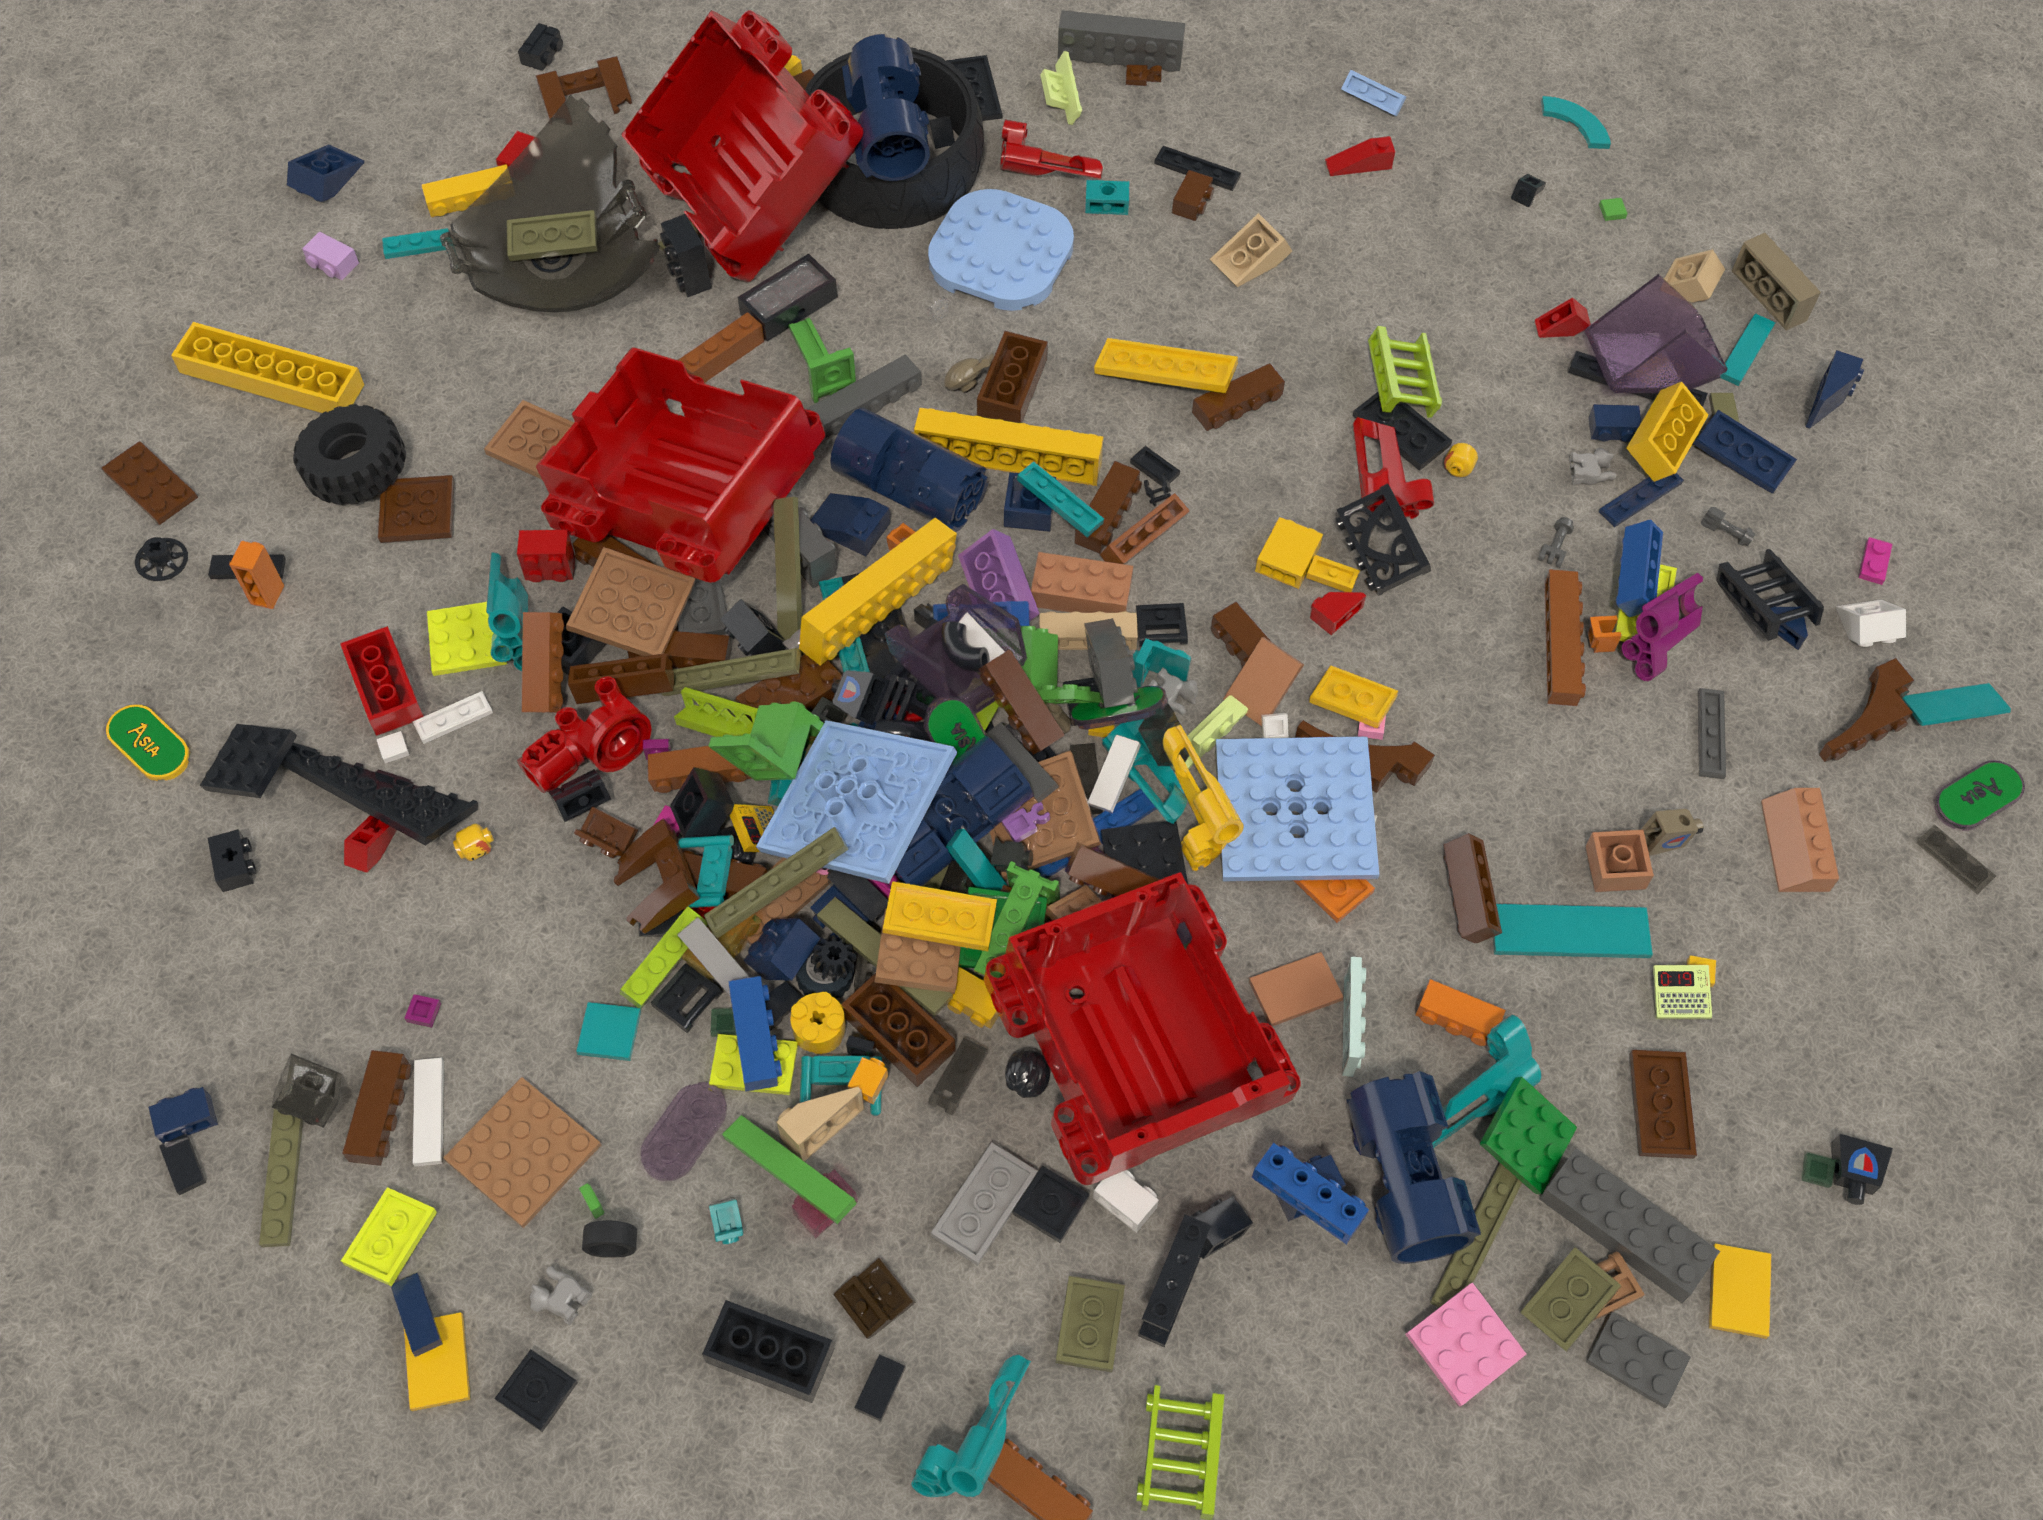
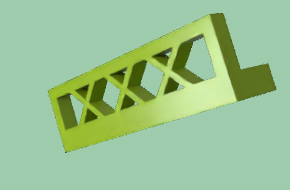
M687 687L681 690L685 708L674 716L676 725L714 737H723L725 734L732 736H743L746 733L751 734L758 711L757 708ZM692 698L698 703V705H694ZM727 709H729L736 717L732 716V714ZM746 715H750L753 722H751Z

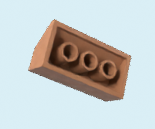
M1793 788L1761 800L1778 892H1830L1839 880L1820 788Z

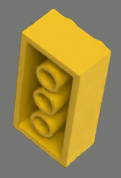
M1682 381L1660 390L1626 449L1654 482L1676 474L1706 421L1708 413Z

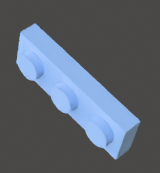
M1350 70L1341 90L1395 116L1398 115L1406 99V96L1353 70Z

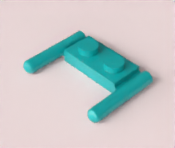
M733 836L679 839L678 844L681 848L704 847L697 893L700 899L688 907H717L724 902L723 896H725L732 856L731 846L734 844Z
M801 1057L800 1103L811 1100V1084L848 1085L862 1057L868 1060L875 1058L881 1062L882 1057ZM882 1089L874 1105L870 1103V1113L874 1116H878L881 1113Z

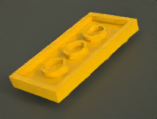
M892 881L882 933L988 951L997 899Z

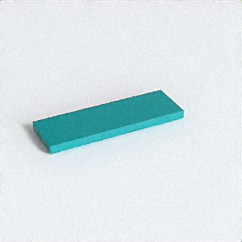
M1496 904L1502 934L1493 937L1494 955L1651 958L1653 956L1647 907Z

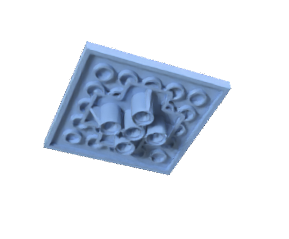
M826 720L756 847L762 853L789 858L833 827H836L849 850L826 864L823 868L889 884L957 751L953 746Z
M1368 737L1216 739L1217 780L1222 785L1244 825L1240 836L1234 841L1227 843L1225 848L1222 849L1223 881L1379 878ZM1290 789H1296L1298 792H1292ZM1292 811H1296L1300 815H1293ZM1317 811H1322L1325 814H1318ZM1266 812H1272L1275 815H1267ZM1293 834H1298L1302 838H1294Z

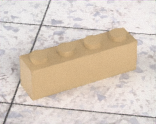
M1050 611L1039 614V628L1048 629V633L1058 635V650H1088L1084 623L1112 618L1116 627H1121L1122 636L1125 637L1129 650H1136L1137 613L1126 611L1119 613H1105L1102 611L1095 613H1081L1077 611L1056 613Z

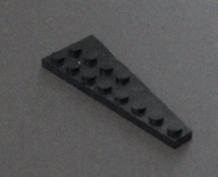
M293 742L280 764L425 846L478 810V802L475 800L467 802L458 799V795L451 792L449 795L436 792L435 787L429 785L417 786L410 779L379 769L373 772L364 769L363 764L357 762L351 765L342 762L341 757L335 755L323 756L316 749Z

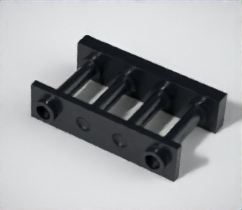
M1771 549L1765 551L1762 564L1740 571L1735 570L1729 562L1719 564L1716 579L1718 585L1768 641L1777 638L1781 624L1807 616L1815 626L1820 625L1824 612L1823 604ZM1762 573H1767L1772 578L1754 585H1750L1744 580ZM1780 587L1785 592V594L1766 600L1760 598L1757 594ZM1792 601L1798 607H1801L1779 615L1770 609Z
M1186 1214L1184 1215L1143 1314L1142 1320L1144 1322L1139 1331V1337L1165 1348L1201 1259L1200 1253L1210 1231V1224Z

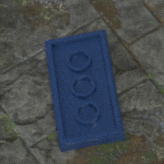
M1717 410L1693 443L1696 447L1772 494L1797 461L1790 454L1720 410Z

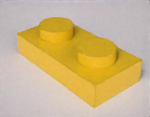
M1315 555L1306 578L1344 592H1352L1360 570Z

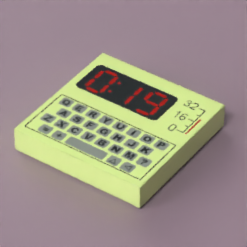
M1709 965L1653 966L1656 1019L1712 1018Z

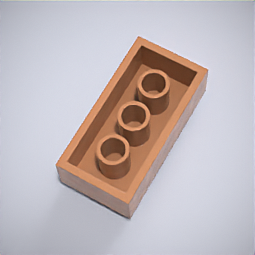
M1038 552L1031 592L1037 608L1064 612L1077 611L1081 613H1095L1098 611L1105 613L1127 612L1133 566Z

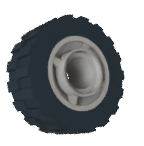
M812 950L796 974V982L798 981L799 989L803 991L805 996L812 993L827 992L835 999L841 998L851 988L854 970L852 973L847 972L845 980L840 976H837L835 982L832 981L831 976L823 980L821 978L822 974L815 973L813 970L814 965L811 963Z

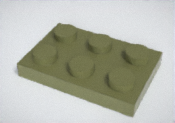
M1575 1247L1520 1313L1564 1351L1568 1352L1622 1286Z
M1069 1276L1055 1363L1113 1372L1125 1285Z

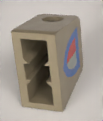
M1688 809L1656 811L1641 830H1644L1649 856L1685 847L1695 834L1703 832L1704 826L1701 819H1693Z

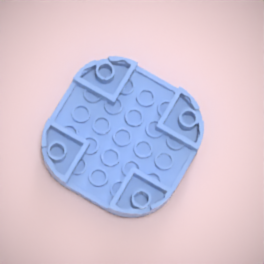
M984 189L964 195L953 204L933 236L928 249L929 270H931L934 280L949 292L955 293L957 289L994 302V308L1010 311L1022 310V307L1031 304L1035 306L1041 303L1052 292L1055 280L1067 259L1070 260L1073 253V228L1069 220L1060 211L1048 205L1003 190Z

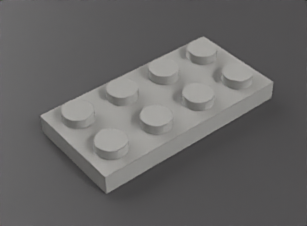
M991 1142L931 1231V1237L978 1266L1012 1215L1013 1210L1038 1171Z

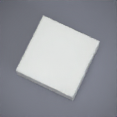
M1286 713L1261 715L1263 738H1289L1288 716Z
M401 731L377 739L385 763L409 756Z

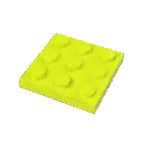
M487 602L427 611L431 671L433 676L507 664V662L494 660L490 653L491 639L494 633L488 624Z

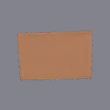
M1262 637L1223 699L1225 700L1229 695L1233 696L1248 708V712L1245 715L1262 726L1261 715L1274 713L1304 664L1265 637Z
M1322 952L1249 978L1252 990L1271 1026L1343 1001L1344 998Z

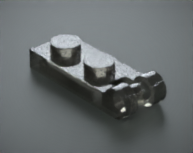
M963 1038L933 1090L928 1104L933 1107L938 1105L945 1109V1113L953 1116L988 1054V1049ZM945 1090L953 1093L950 1099L942 1096Z

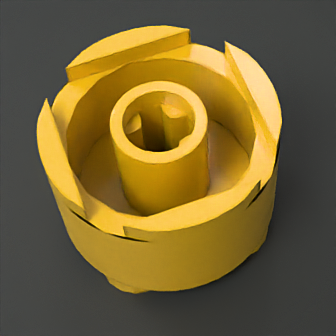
M820 992L806 995L791 1008L790 1022L792 1032L800 1048L814 1054H825L833 1051L840 1045L846 1031L844 1011L841 1004L829 993Z

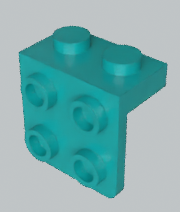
M1145 639L1140 651L1135 650L1133 654L1135 670H1132L1133 678L1136 679L1138 689L1142 687L1149 670L1159 673L1162 668H1165L1168 674L1178 677L1181 681L1188 680L1191 656L1184 651L1172 649L1159 641Z

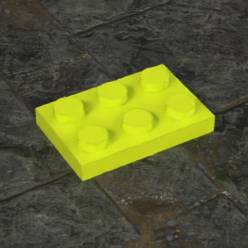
M718 1034L709 1081L711 1088L745 1091L737 1036ZM777 1040L778 1051H773L774 1061L780 1060L782 1076L777 1077L778 1086L753 1090L751 1092L791 1094L798 1042Z
M387 1187L341 1259V1262L347 1267L392 1287L437 1214V1211L429 1205Z

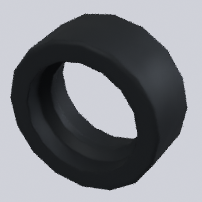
M602 1220L590 1222L583 1229L582 1250L586 1254L602 1258L630 1256L636 1251L637 1228L632 1224L621 1221Z

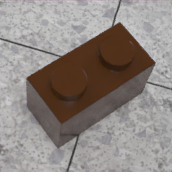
M1189 170L1173 199L1172 214L1193 221L1197 220L1199 214L1203 215L1206 210L1207 199L1211 200L1215 188L1212 187L1213 178Z

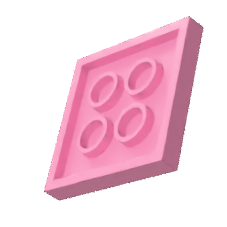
M1473 1283L1467 1285L1405 1334L1459 1407L1526 1355L1525 1351Z

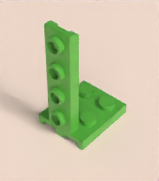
M810 318L795 324H788L789 330L808 366L810 392L814 403L819 402L818 398L829 394L832 395L856 382L854 354L850 347L828 354Z
M1010 862L1007 868L1009 887L1012 890L991 932L988 951H982L974 968L975 972L985 975L987 963L1006 953L1009 937L1023 932L1039 897L1047 898V904L1049 905L1060 899L1059 881H1050L1039 876L1040 873L1031 869L1027 871L1016 866L1015 862ZM994 971L990 973L995 978L1002 977L1000 972Z

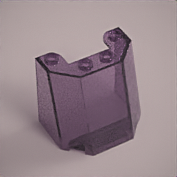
M961 584L953 589L946 598L948 616L912 639L909 630L903 625H897L885 632L889 652L941 703L950 700L960 701L975 715L995 702V694L990 686L987 687L980 677L981 672L963 670L949 660L942 647V623L959 622L968 612L1005 652L1009 649L1012 651L1020 666H1024L1027 655L1018 618L966 585Z

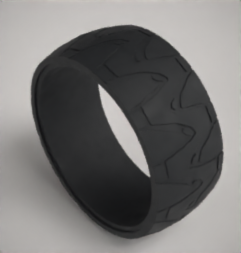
M910 47L914 63H917L921 75L918 76L920 83L918 95L913 103L917 104L921 111H925L937 118L950 116L952 129L959 136L957 140L942 154L929 160L919 173L898 181L882 180L873 175L866 178L858 165L847 161L846 164L849 167L847 169L842 167L817 199L833 214L851 223L854 222L870 228H910L934 221L942 215L944 216L958 199L970 192L982 161L984 131L981 110L968 79L947 60L945 61L940 56ZM849 52L822 67L812 77L804 90L809 96L816 90L825 91L836 97L853 116L857 113L847 99L842 67L847 65V59L852 53Z

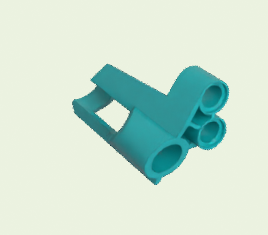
M492 552L486 607L488 624L494 633L491 639L490 653L492 658L498 662H507L511 658L514 659V666L522 671L523 612H528V594L518 577L510 579L500 572L501 556L498 553Z
M1156 703L1142 710L1125 713L1128 720L1112 730L1102 740V746L1109 753L1116 735L1138 741L1141 744L1128 778L1137 783L1165 820L1174 824L1182 815L1187 805V798L1176 774L1151 740L1153 736L1159 733V730H1165L1170 725L1169 718ZM1147 765L1170 793L1164 803L1134 766Z
M1510 1015L1494 1026L1490 1034L1487 1035V1044L1490 1049L1488 1052L1495 1059L1496 1063L1451 1098L1449 1103L1442 1108L1447 1121L1482 1095H1485L1488 1101L1449 1129H1443L1442 1135L1432 1143L1433 1148L1475 1118L1497 1112L1515 1077H1523L1533 1087L1540 1082V1067L1532 1057V1046L1526 1027L1517 1016Z
M1013 1355L1004 1362L990 1388L989 1405L978 1424L969 1429L957 1453L939 1444L927 1448L916 1469V1475L911 1482L915 1491L926 1497H943L954 1492L966 1497H975L982 1492L1004 1445L1006 1410L1031 1362L1030 1360L1020 1355ZM1006 1381L1015 1382L1014 1385L1012 1386V1388H1011V1390H1010V1392H1009V1394H1008V1396H1007V1398H1006V1400H1005V1402H1004V1404H1003V1406H1002V1408H1001V1410H1000V1412H999V1414H998V1416H997V1418H996V1420H995V1422H994V1424H993L991 1430H990V1427H991V1425H992V1423H993V1421H994V1419H995V1417H996V1415H997V1413H998V1411H999V1409H1000V1407H1001V1405H1002V1403H1003V1401H1004V1399H1005V1397H1006V1395H1007V1393H1008V1391H1009V1389H1010V1388L1007 1386Z

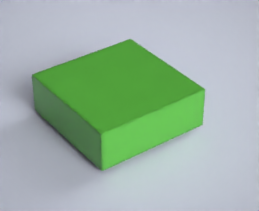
M1622 198L1600 200L1599 207L1605 221L1626 219L1628 213Z
M587 1183L581 1186L579 1190L594 1218L597 1219L604 1215L605 1212L590 1184L588 1185Z

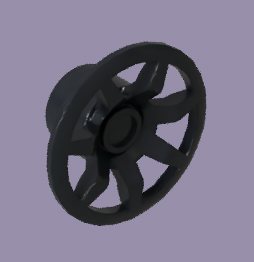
M153 537L148 539L136 554L135 568L139 575L147 580H169L177 576L185 568L188 561V552L184 544L176 539ZM176 544L182 549L183 552L175 553L171 552V550ZM183 557V562L179 567L171 561L172 559ZM140 559L147 560V565L141 569ZM154 566L156 567L157 576H150L146 574V572L152 570ZM164 566L175 570L169 575L162 576Z

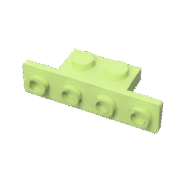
M1064 51L1055 65L1056 72L1044 69L1040 76L1046 104L1064 109L1068 124L1073 125L1075 120L1080 117L1082 107L1079 101L1069 52Z
M1229 695L1187 735L1199 758L1206 752H1209L1215 746L1216 739H1221L1227 735L1232 727L1248 712V708L1233 696ZM1184 747L1179 754L1188 769H1190L1194 762ZM1166 756L1165 761L1174 769L1168 756Z

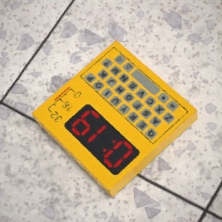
M734 804L730 818L744 852H760L756 846L768 826L770 818L774 814L772 806Z

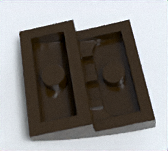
M882 1258L874 1261L859 1276L854 1275L833 1294L867 1339L877 1334L916 1303Z

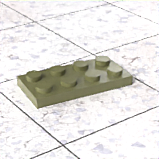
M590 210L507 220L509 260L516 261L597 251L595 211Z

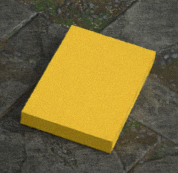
M1330 665L1311 694L1309 703L1378 729L1396 700L1398 690Z
M1715 1243L1713 1247L1719 1250L1720 1253L1711 1264L1709 1328L1767 1339L1770 1328L1771 1254Z
M461 1312L434 1317L443 1344L417 1357L412 1353L404 1329L409 1406L411 1411L470 1400L464 1318Z

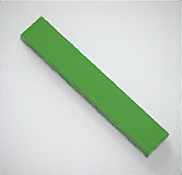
M742 1115L722 1134L726 1141L836 1224L857 1204L853 1197Z

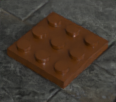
M453 476L400 478L393 485H389L387 490L380 494L378 539L380 543L452 538Z

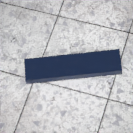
M1677 473L1655 482L1648 477L1600 508L1599 513L1615 528L1681 485L1684 479Z

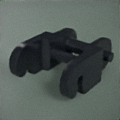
M1166 473L1162 474L1164 482L1162 487L1155 490L1149 487L1148 480H1144L1146 494L1151 498L1149 502L1154 507L1157 506L1156 502L1168 499L1171 496L1168 493L1171 491V487ZM1164 491V495L1155 497L1154 493Z

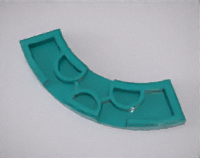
M1542 96L1543 116L1575 124L1584 136L1588 148H1610L1611 141L1607 130L1590 111L1565 99Z

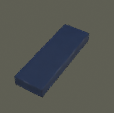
M415 1273L394 1283L391 1289L413 1355L417 1357L442 1345L443 1343L419 1274Z

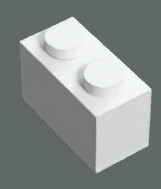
M1125 1170L1102 1180L1094 1189L1093 1199L1137 1233L1157 1209L1159 1200L1152 1189L1139 1185L1134 1181L1135 1177L1128 1170Z

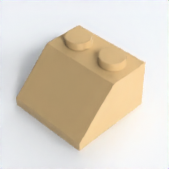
M1713 249L1676 258L1659 288L1690 302L1705 301L1712 296L1725 268Z

